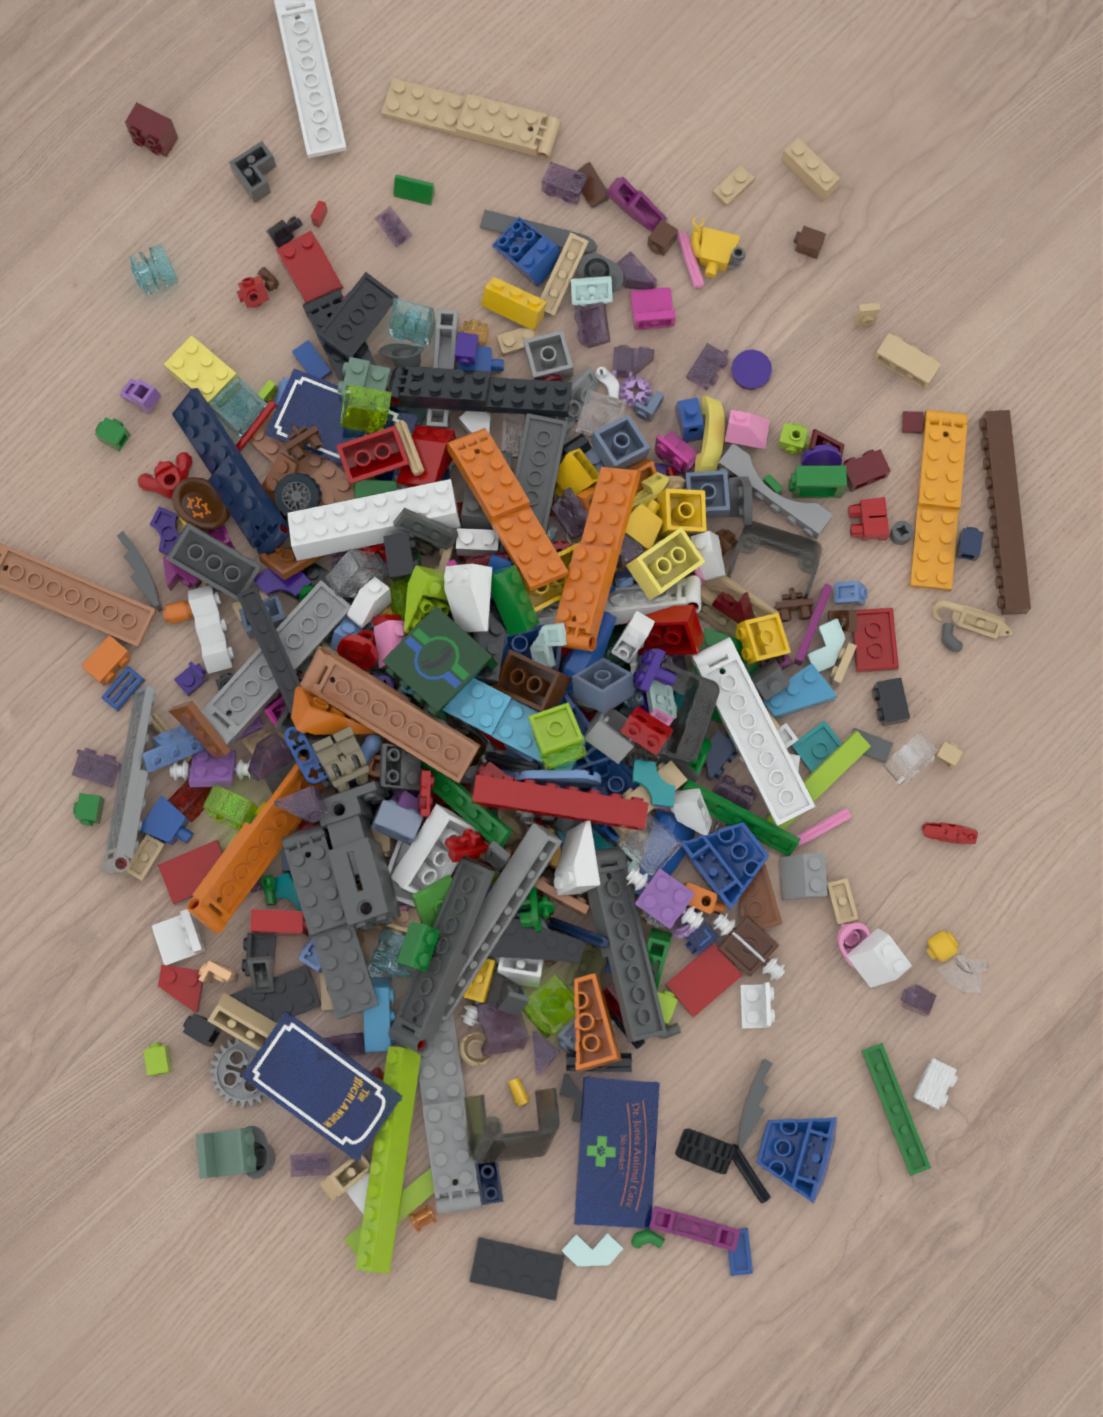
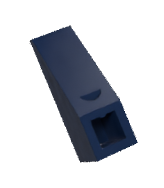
M494 1132L472 1135L482 1205L504 1202Z

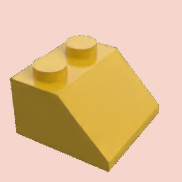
M664 489L657 494V503L661 506L658 510V517L663 520L658 535L668 536L680 527L683 528L687 535L707 532L705 491Z

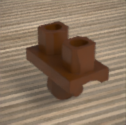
M292 425L293 433L287 436L290 441L284 444L288 455H292L298 462L307 456L303 449L306 445L310 444L314 451L323 447L320 432L316 425L308 430L305 425L299 429Z
M794 587L789 588V594L782 595L781 602H775L774 609L780 612L781 622L792 620L791 611H798L799 620H808L811 618V609L814 604L813 598L802 599L803 593H795Z

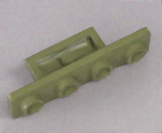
M585 944L579 963L571 962L564 984L574 987V979L593 973L599 975L601 980L608 957H602L600 947L595 945L590 947ZM574 1001V1004H573V1007H572V1010H574V1011H575V1001Z

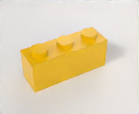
M493 277L484 287L481 306L533 331L543 321L547 301L496 277Z

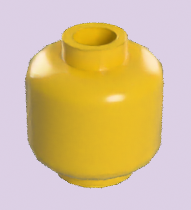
M941 930L927 940L929 948L926 951L932 960L937 958L940 962H945L958 953L957 947L960 945L951 931L947 933Z

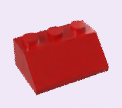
M396 425L336 445L350 485L409 465Z

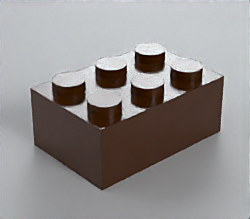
M509 649L500 669L499 680L492 688L542 712L560 705L572 678Z

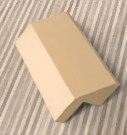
M727 576L708 580L706 584L701 585V610L697 615L731 637L736 638L735 630L738 623L711 606L722 591L731 595L737 602L748 592L755 618L780 613Z

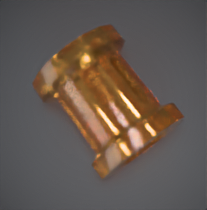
M429 1204L425 1205L424 1209L415 1214H409L417 1232L421 1231L423 1226L431 1222H437Z

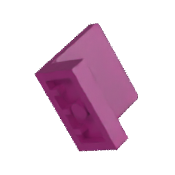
M671 288L631 291L634 330L675 326L676 316L672 305Z
M670 431L664 438L661 435L656 437L655 454L661 460H667L671 464L670 466L674 467L676 473H682L685 476L695 466L696 454L698 453L673 431Z

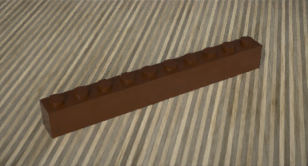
M1010 410L985 411L982 418L979 419V429L983 431L981 449L985 450L983 468L987 470L985 487L989 489L987 507L991 509L992 516L989 518V527L993 529L994 535L991 538L992 549H995L996 554L993 558L994 569H997L998 574L995 578V585L1000 593V596L997 598L998 609H1001L1002 615L1027 614L1031 609Z

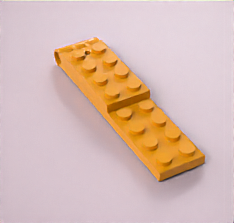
M935 410L925 411L909 587L952 590L958 513L962 494L967 414Z

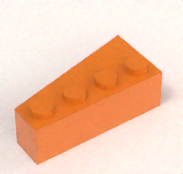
M593 973L574 979L576 1071L582 1072L621 1061L600 976Z

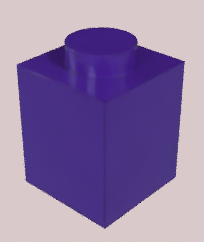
M458 332L454 353L455 362L462 366L476 365L479 346L478 334Z

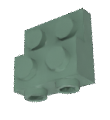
M350 357L349 362H344L342 374H345L344 381L340 380L338 385L341 401L382 409L391 372L390 368L372 365L370 361Z

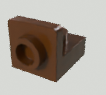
M857 610L828 611V622L838 619L843 631H857Z

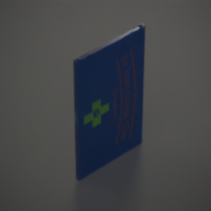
M589 1076L583 1078L574 1224L578 1226L595 1225L651 1229L649 1227L652 1219L660 1083L656 1081L644 1082Z

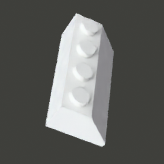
M436 804L391 878L403 889L416 893L447 875L451 876L459 862L453 863L450 860L445 840L462 836L465 829L470 828L474 833H478V831L463 818Z

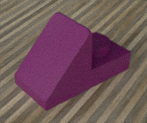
M166 555L163 557L166 583L170 591H172L179 580L188 588L193 586L197 589L202 583L196 576L168 561Z

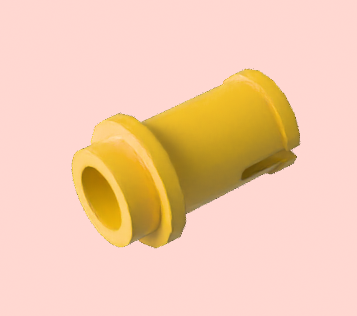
M520 1077L507 1083L515 1099L514 1104L520 1107L530 1102V1095L526 1094Z

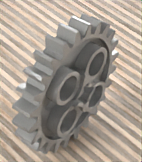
M235 1038V1044L228 1040V1048L220 1046L222 1053H214L218 1060L210 1062L215 1065V1069L209 1070L210 1073L215 1074V1077L211 1078L210 1081L217 1083L213 1090L220 1089L218 1097L226 1095V1103L233 1099V1106H237L240 1101L241 1107H245L248 1101L250 1106L253 1107L255 1099L259 1103H263L261 1096L269 1098L268 1090L257 1083V1088L252 1092L249 1091L247 1083L254 1076L245 1075L243 1078V1073L227 1069V1065L245 1069L247 1066L248 1071H253V1062L257 1058H262L264 1054L250 1045L241 1042L238 1038ZM237 1052L243 1055V1060L240 1064L233 1062V1055ZM268 1053L263 1061V1067L257 1070V1072L263 1075V1078L257 1079L275 1091L276 1089L272 1086V1083L279 1082L278 1079L274 1078V1075L281 1073V1071L275 1070V1066H278L280 1062H273L277 1054ZM230 1073H234L236 1075V1082L230 1086L227 1084L226 1078Z

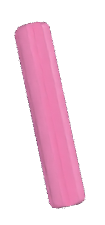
M679 233L677 239L693 287L695 289L704 286V280L688 233Z
M844 808L796 835L800 838L798 847L849 820L852 817L849 810Z

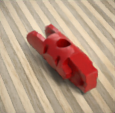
M926 822L922 824L923 834L926 838L955 844H976L978 832L975 829L943 822Z

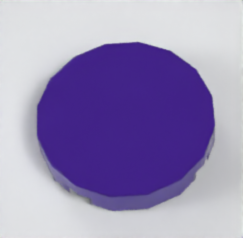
M745 350L739 353L733 360L731 368L735 383L747 390H755L765 386L770 380L772 372L771 362L768 357L757 350Z
M818 445L811 451L810 449L805 451L801 456L800 462L801 466H841L842 456L834 446Z

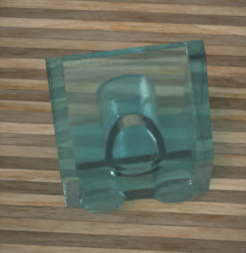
M394 298L389 324L390 335L397 340H410L416 345H429L436 324L434 309Z

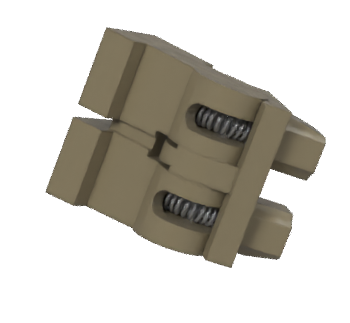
M351 727L333 734V741L329 736L312 744L313 752L323 767L329 781L340 793L350 789L348 781L354 778L357 784H363L368 781L367 772L370 770Z

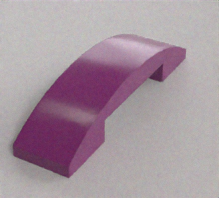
M658 1206L654 1207L649 1227L734 1252L740 1234V1229Z

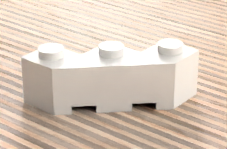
M211 585L189 590L188 600L195 618V629L201 644L202 657L208 674L232 668V659H235L232 646L229 647L225 633V631H228L226 620L221 617L218 605L221 603L219 592H214Z

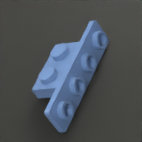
M181 724L175 729L163 731L159 735L152 737L153 745L156 748L144 752L143 758L146 770L152 772L203 751L206 748Z

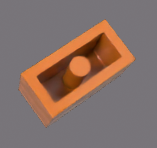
M109 635L81 667L105 686L115 679L116 673L120 668L128 665L132 655Z

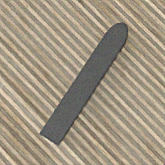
M484 210L480 227L504 233L517 217ZM523 219L560 248L564 247L571 232L589 241L584 253H591L597 250L594 240L586 235Z

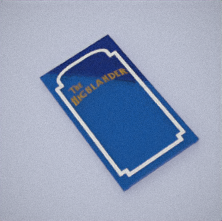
M293 369L270 423L265 430V435L288 443L290 440L287 436L293 433L292 425H295L298 429L305 425L307 430L316 425L320 432L323 447L314 451L310 444H308L303 449L342 465L336 445L395 426V423L400 420L406 422L410 434H412L418 422V417L397 408L389 407L384 403L382 409L341 401L338 385ZM395 470L374 476L373 478L392 481Z
M287 1011L282 1014L277 1025L241 1075L242 1078L355 1161L361 1159L369 1144L403 1097Z

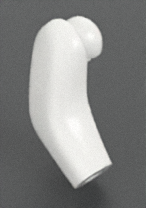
M605 367L597 368L595 375L608 390V403L617 404L619 400L618 380Z

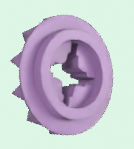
M638 375L635 377L629 376L626 380L622 381L619 388L621 400L630 407H634L636 402L645 405L647 399L652 394L651 384L647 382L646 378L643 379ZM635 385L641 391L637 393L636 398H634L633 392L630 391L634 389Z
M682 916L676 920L671 929L674 937L680 939L684 936L688 937L689 934L694 933L696 930L694 927L690 930V924L687 922L681 924Z

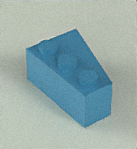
M811 663L788 680L790 683L788 687L769 700H762V702L776 720L821 704L833 702L837 695Z
M371 977L380 1006L363 1011L365 1052L388 1051V1046L396 1044V1041L389 1037V1029L395 1021V1010H392V1002L395 1000V992L392 989V977Z

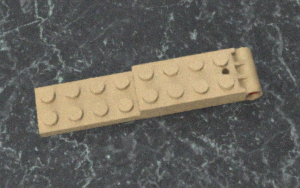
M392 78L381 112L382 117L524 153L544 160L550 159L561 124L558 118L547 117L545 113L472 94H467V97L396 78Z

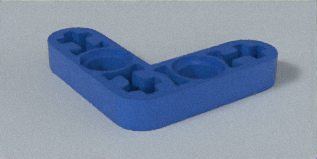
M295 726L289 727L285 731L284 739L305 780L310 784H318L328 779L327 775H324V771L318 774V779L316 780L313 777H308L311 769L314 771L321 769L320 763L304 733L299 732ZM292 731L295 734H300L297 738L300 744L302 742L305 743V745L299 746L296 750L292 748L296 747L294 740L288 739ZM307 750L310 753V758L307 761L299 760V751Z

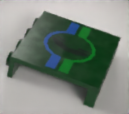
M437 606L382 660L387 666L385 671L392 678L397 676L400 679L398 683L406 691L411 689L414 692L412 696L420 704L425 702L428 705L426 709L434 717L439 715L443 720L447 716L442 710L486 665L492 671L498 666L492 655Z

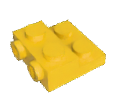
M779 613L745 620L736 624L735 635L738 640H741L743 646L741 654L743 659L747 660L748 665L791 653Z

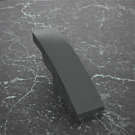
M122 531L117 537L129 551L123 557L136 571L130 578L160 612L163 609L150 570L139 551L124 531Z
M764 1059L760 1065L744 1103L737 1146L740 1148L744 1147L765 1112L758 1105L769 1088L762 1083L773 1064L767 1059Z

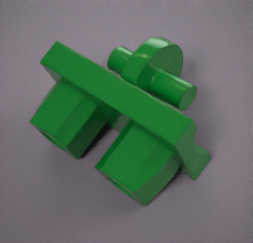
M536 886L532 887L530 893L520 906L521 910L531 908L530 912L520 913L522 927L534 926L536 932L542 931L541 914H543V918H549V914L555 910V904L548 901L547 897H542L540 902Z

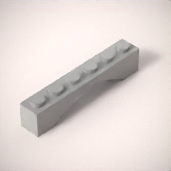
M438 309L433 368H455L454 353L459 327L457 310ZM428 409L427 427L449 429L450 410Z
M734 443L718 462L717 469L719 471L727 470L728 478L748 476L752 485V496L757 501H763L768 504L769 509L774 513H780L786 517L785 520L789 524L800 527L807 537L817 539L831 521L833 514L818 503L796 502L773 492L757 475L750 455Z

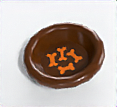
M190 477L181 480L174 487L172 494L173 507L179 517L186 523L189 522L201 530L212 531L221 528L228 521L230 513L209 480Z

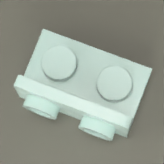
M611 276L571 279L572 305L583 307L593 303L605 305L608 302H613Z
M653 680L649 691L646 692L649 714L657 708L670 717L677 718V705L674 702L673 685H664Z

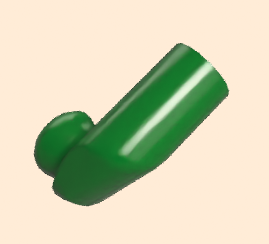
M272 875L264 876L261 879L266 905L277 904L275 896L276 879Z
M646 1229L636 1232L633 1235L631 1244L634 1248L639 1249L642 1245L651 1243L660 1249L665 1239Z

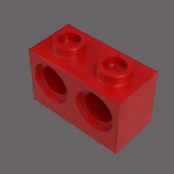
M637 706L620 732L657 755L674 729Z

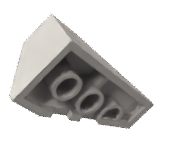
M587 367L568 381L572 382L568 417L543 416L568 421L564 444L571 438L573 434L572 429L576 421H580L582 417L581 412L585 404H589L600 384L591 367Z

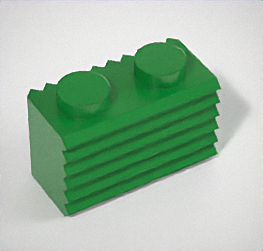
M411 921L397 963L426 972L433 950H435L434 946H436L440 930Z

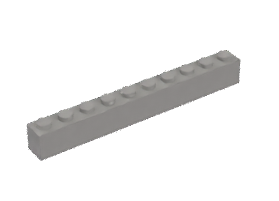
M536 823L532 824L484 899L462 954L467 955V958L442 1020H448L562 841L548 828Z

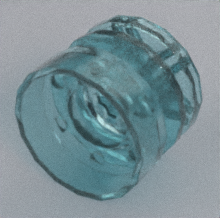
M162 243L149 248L151 257L148 259L142 251L139 252L142 260L140 262L137 261L134 254L129 256L135 279L146 295L151 294L149 284L153 285L155 291H159L157 283L159 280L162 281L165 287L178 283Z
M381 928L377 942L385 947L384 951L373 950L372 953L381 956V959L370 958L369 963L384 973L396 977L411 978L413 973L405 970V965L397 963L406 935Z

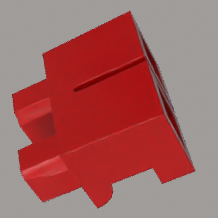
M885 497L860 500L859 504L848 507L849 519L859 518L860 524L850 525L851 537L862 538V541L869 539L884 541L888 539L890 534L888 517H886Z

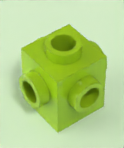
M784 423L777 448L783 449L792 455L801 454L803 448L807 449L809 444L808 429L798 423Z

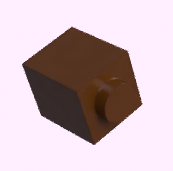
M662 219L648 237L647 246H649L653 253L665 256L677 239L678 229Z
M803 226L801 232L797 231L793 242L796 244L795 252L818 259L826 233Z

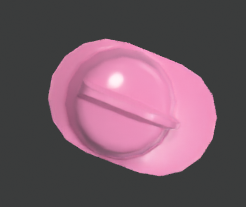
M860 922L852 924L842 923L841 929L837 934L838 945L851 967L854 966L846 955L870 935L865 924Z

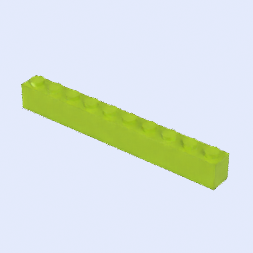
M388 1046L381 1095L385 1098V1107L376 1126L356 1270L390 1274L421 1054L409 1048ZM380 1099L379 1111L382 1106V1099Z

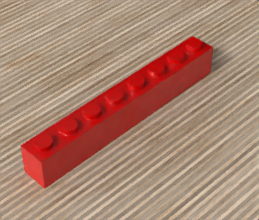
M481 773V775H476L471 804L575 821H590L594 824L643 831L646 826L649 803L644 802V799L640 797H631V800L623 799L620 794L610 793L609 796H605L596 790H588V793L580 792L579 788L571 786L561 789L558 788L557 784L545 783V786L537 785V782L533 780L518 782L515 781L514 777L502 776V779L493 778L494 775L490 773Z

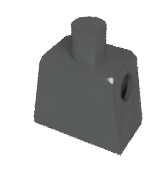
M775 658L749 675L763 701L769 700L790 685L784 671Z

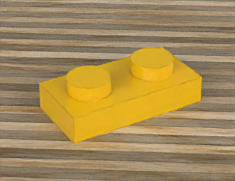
M486 959L464 993V998L481 1003L486 1002L497 961Z

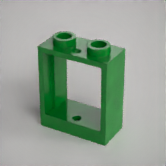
M796 466L794 473H791V479H789L788 489L792 491V498H842L847 486L846 466Z

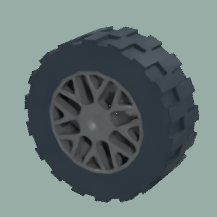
M292 473L286 475L275 487V504H277L278 510L285 516H288L287 513L319 507L322 501L320 485L308 474Z

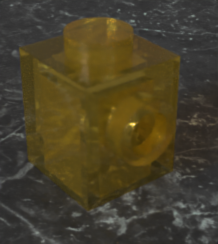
M478 320L464 321L463 328L460 327L459 332L478 334L479 345L487 346L488 324L481 323Z

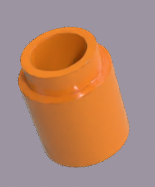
M185 600L165 605L166 609L162 610L165 622L169 621L170 625L190 620V617H194L189 601L185 602Z

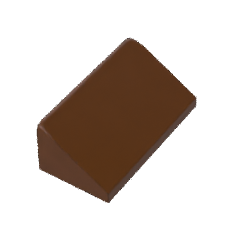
M591 162L586 163L572 175L591 209L609 200V197L605 194L607 189Z

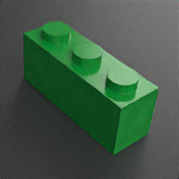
M516 565L493 571L491 594L508 634L514 635L526 632L539 624L537 614Z

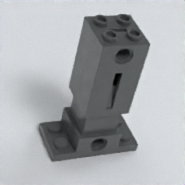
M375 781L295 809L298 818L314 825L321 824V827L328 829L333 849L329 850L328 854L347 924L356 929H363L364 932L375 929V925L383 923V925L391 924L396 921L395 918L401 917L382 844L374 840L372 829H370V820L374 818L371 804L381 803L384 800L383 798L390 796L388 790L379 787V783Z

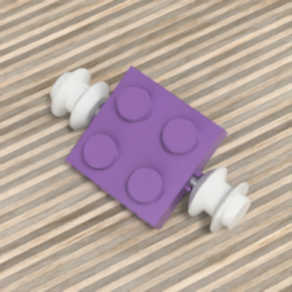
M231 750L226 756L215 758L208 751H200L193 754L191 766L186 760H184L183 764H178L177 761L171 764L170 776L174 777L175 781H177L178 777H183L184 781L189 778L190 787L233 786L234 774H237L240 780L244 776H248L252 780V776H256V763H252L251 759H249L248 763H243L242 759H240L237 765H235L236 750Z
M640 867L637 870L632 868L625 878L628 880L626 885L634 884L635 891L640 890L642 887L644 889L634 904L669 929H671L680 915L682 916L681 924L689 923L690 930L693 927L696 929L699 927L704 919L701 917L703 912L698 914L694 912L695 906L689 907L687 910L685 908L695 895L693 891L660 868L650 882L647 881L648 873L642 875L639 873Z

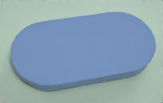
M527 770L521 772V774H516V781L518 782L533 780L537 782V785L545 786V783L557 784L559 788H567L568 786L593 788L601 785V775L597 772L594 773V776L589 775L587 770Z

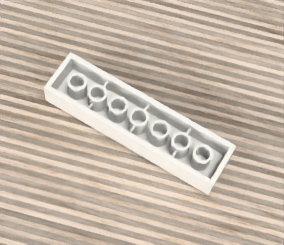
M449 479L287 513L291 547L298 561L384 543L383 536L405 533V531L393 526V521L404 507L451 529L461 527L452 481Z

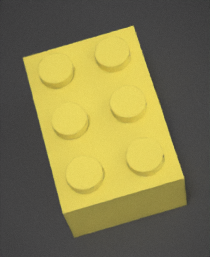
M192 335L164 363L167 372L190 391L193 388H198L212 410L240 382L236 372Z
M680 527L632 560L626 567L648 599L651 600L691 573L705 561L683 528Z

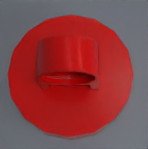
M361 630L356 635H346L337 645L339 656L364 671L374 667L379 659V653L375 647L374 633L371 630Z

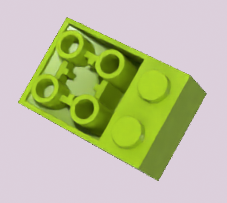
M415 566L407 589L405 633L409 634L436 606L448 616L451 609L444 589V571Z

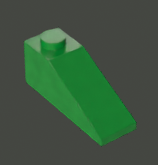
M651 928L646 948L656 989H658L672 933Z

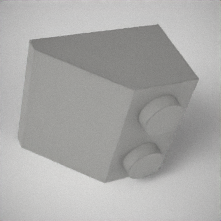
M825 853L799 854L779 858L782 900L825 899L828 896Z

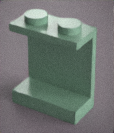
M252 1127L196 1134L200 1179L256 1172L257 1159L254 1152L255 1138Z

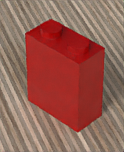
M252 909L250 931L254 934L308 937L309 931L303 911Z

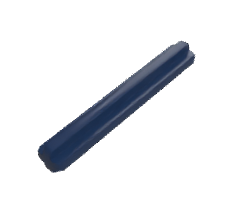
M554 917L549 919L548 927L550 929L603 949L608 947L610 942L608 937Z

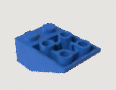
M520 217L492 244V247L537 287L552 272L561 253L554 242Z

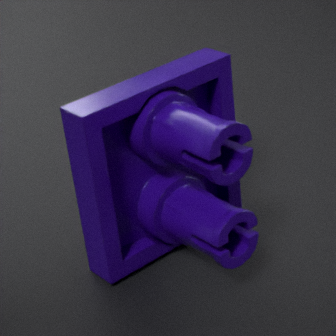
M648 648L647 651L643 652L640 658L642 664L639 671L636 670L633 674L635 689L648 692L653 680L664 685L672 686L677 675L660 667L665 654L664 651L658 648Z

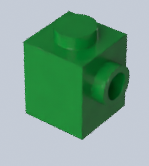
M105 417L103 422H99L95 430V435L99 441L119 452L130 437L128 430L123 427L124 424L115 418L110 420Z
M79 793L78 802H75L73 807V815H75L77 820L81 821V825L93 826V823L100 824L105 799L98 795Z

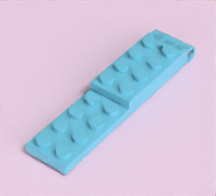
M475 678L442 710L450 716L554 770H572L587 742L584 739L582 744L543 756L528 720V716L539 712ZM401 687V690H403L404 692L410 695L414 694V692L411 689L406 691L403 687Z

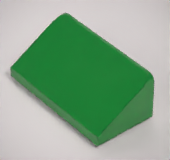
M395 175L393 194L397 198L431 205L435 195L434 184Z
M362 480L354 483V499L396 491V481Z

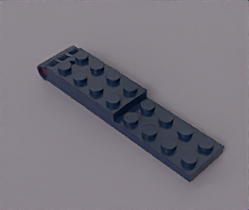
M191 389L172 413L173 417L212 476L208 479L252 548H257L259 555L275 553V549L279 548L290 536L289 524L286 523L199 389Z

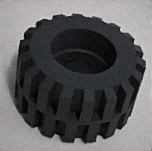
M687 1128L683 1130L675 1155L682 1160L723 1175L727 1174L735 1148L727 1142Z

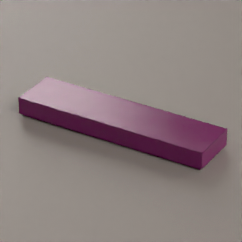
M825 583L793 662L794 664L800 666L804 661L833 588L829 584Z

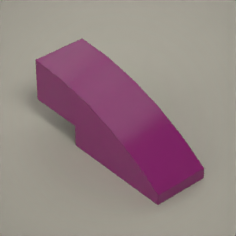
M624 177L616 178L605 192L625 213L651 232H653L662 219L664 221L667 219L641 190L637 191Z

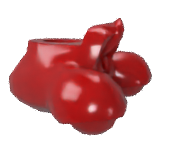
M187 452L179 453L175 459L177 466L170 461H159L154 469L155 478L148 473L141 474L137 480L139 487L144 491L155 492L172 500L174 487L181 480L189 478V472L193 464L192 456Z

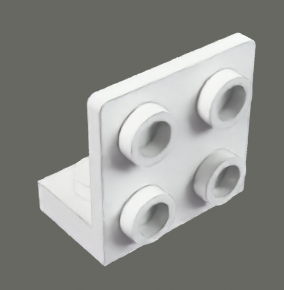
M187 909L180 911L181 915L152 925L164 965H170L206 952L195 917Z
M765 982L762 985H740L741 1029L769 1028L771 1023L775 1022V1010L771 1009L770 1003L774 1000V988L770 987V982Z

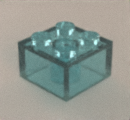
M238 376L209 405L215 415L241 439L266 407L267 403Z

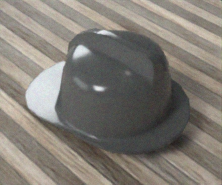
M596 253L587 254L580 260L577 267L580 278L611 276L612 293L620 289L624 277L621 268L616 263Z
M400 343L388 344L379 349V354L391 358L395 367L404 369L406 366L420 367L421 353L424 351V347Z
M247 1126L246 1128L252 1127L254 1134V1152L257 1164L256 1172L246 1174L252 1179H260L268 1171L272 1170L276 1160V1153L273 1147L268 1144L264 1132L259 1127Z

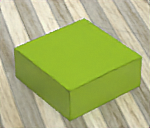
M271 380L267 381L257 394L260 403L266 406L277 393L276 384Z

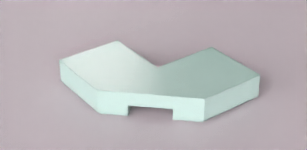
M838 619L817 626L825 646L806 654L809 663H812L819 672L835 665L844 643L845 635Z
M564 623L542 626L537 639L530 647L534 661L547 667L556 665L552 646H565L567 644Z
M607 1233L591 1249L576 1234L562 1249V1252L577 1266L610 1265L624 1248Z

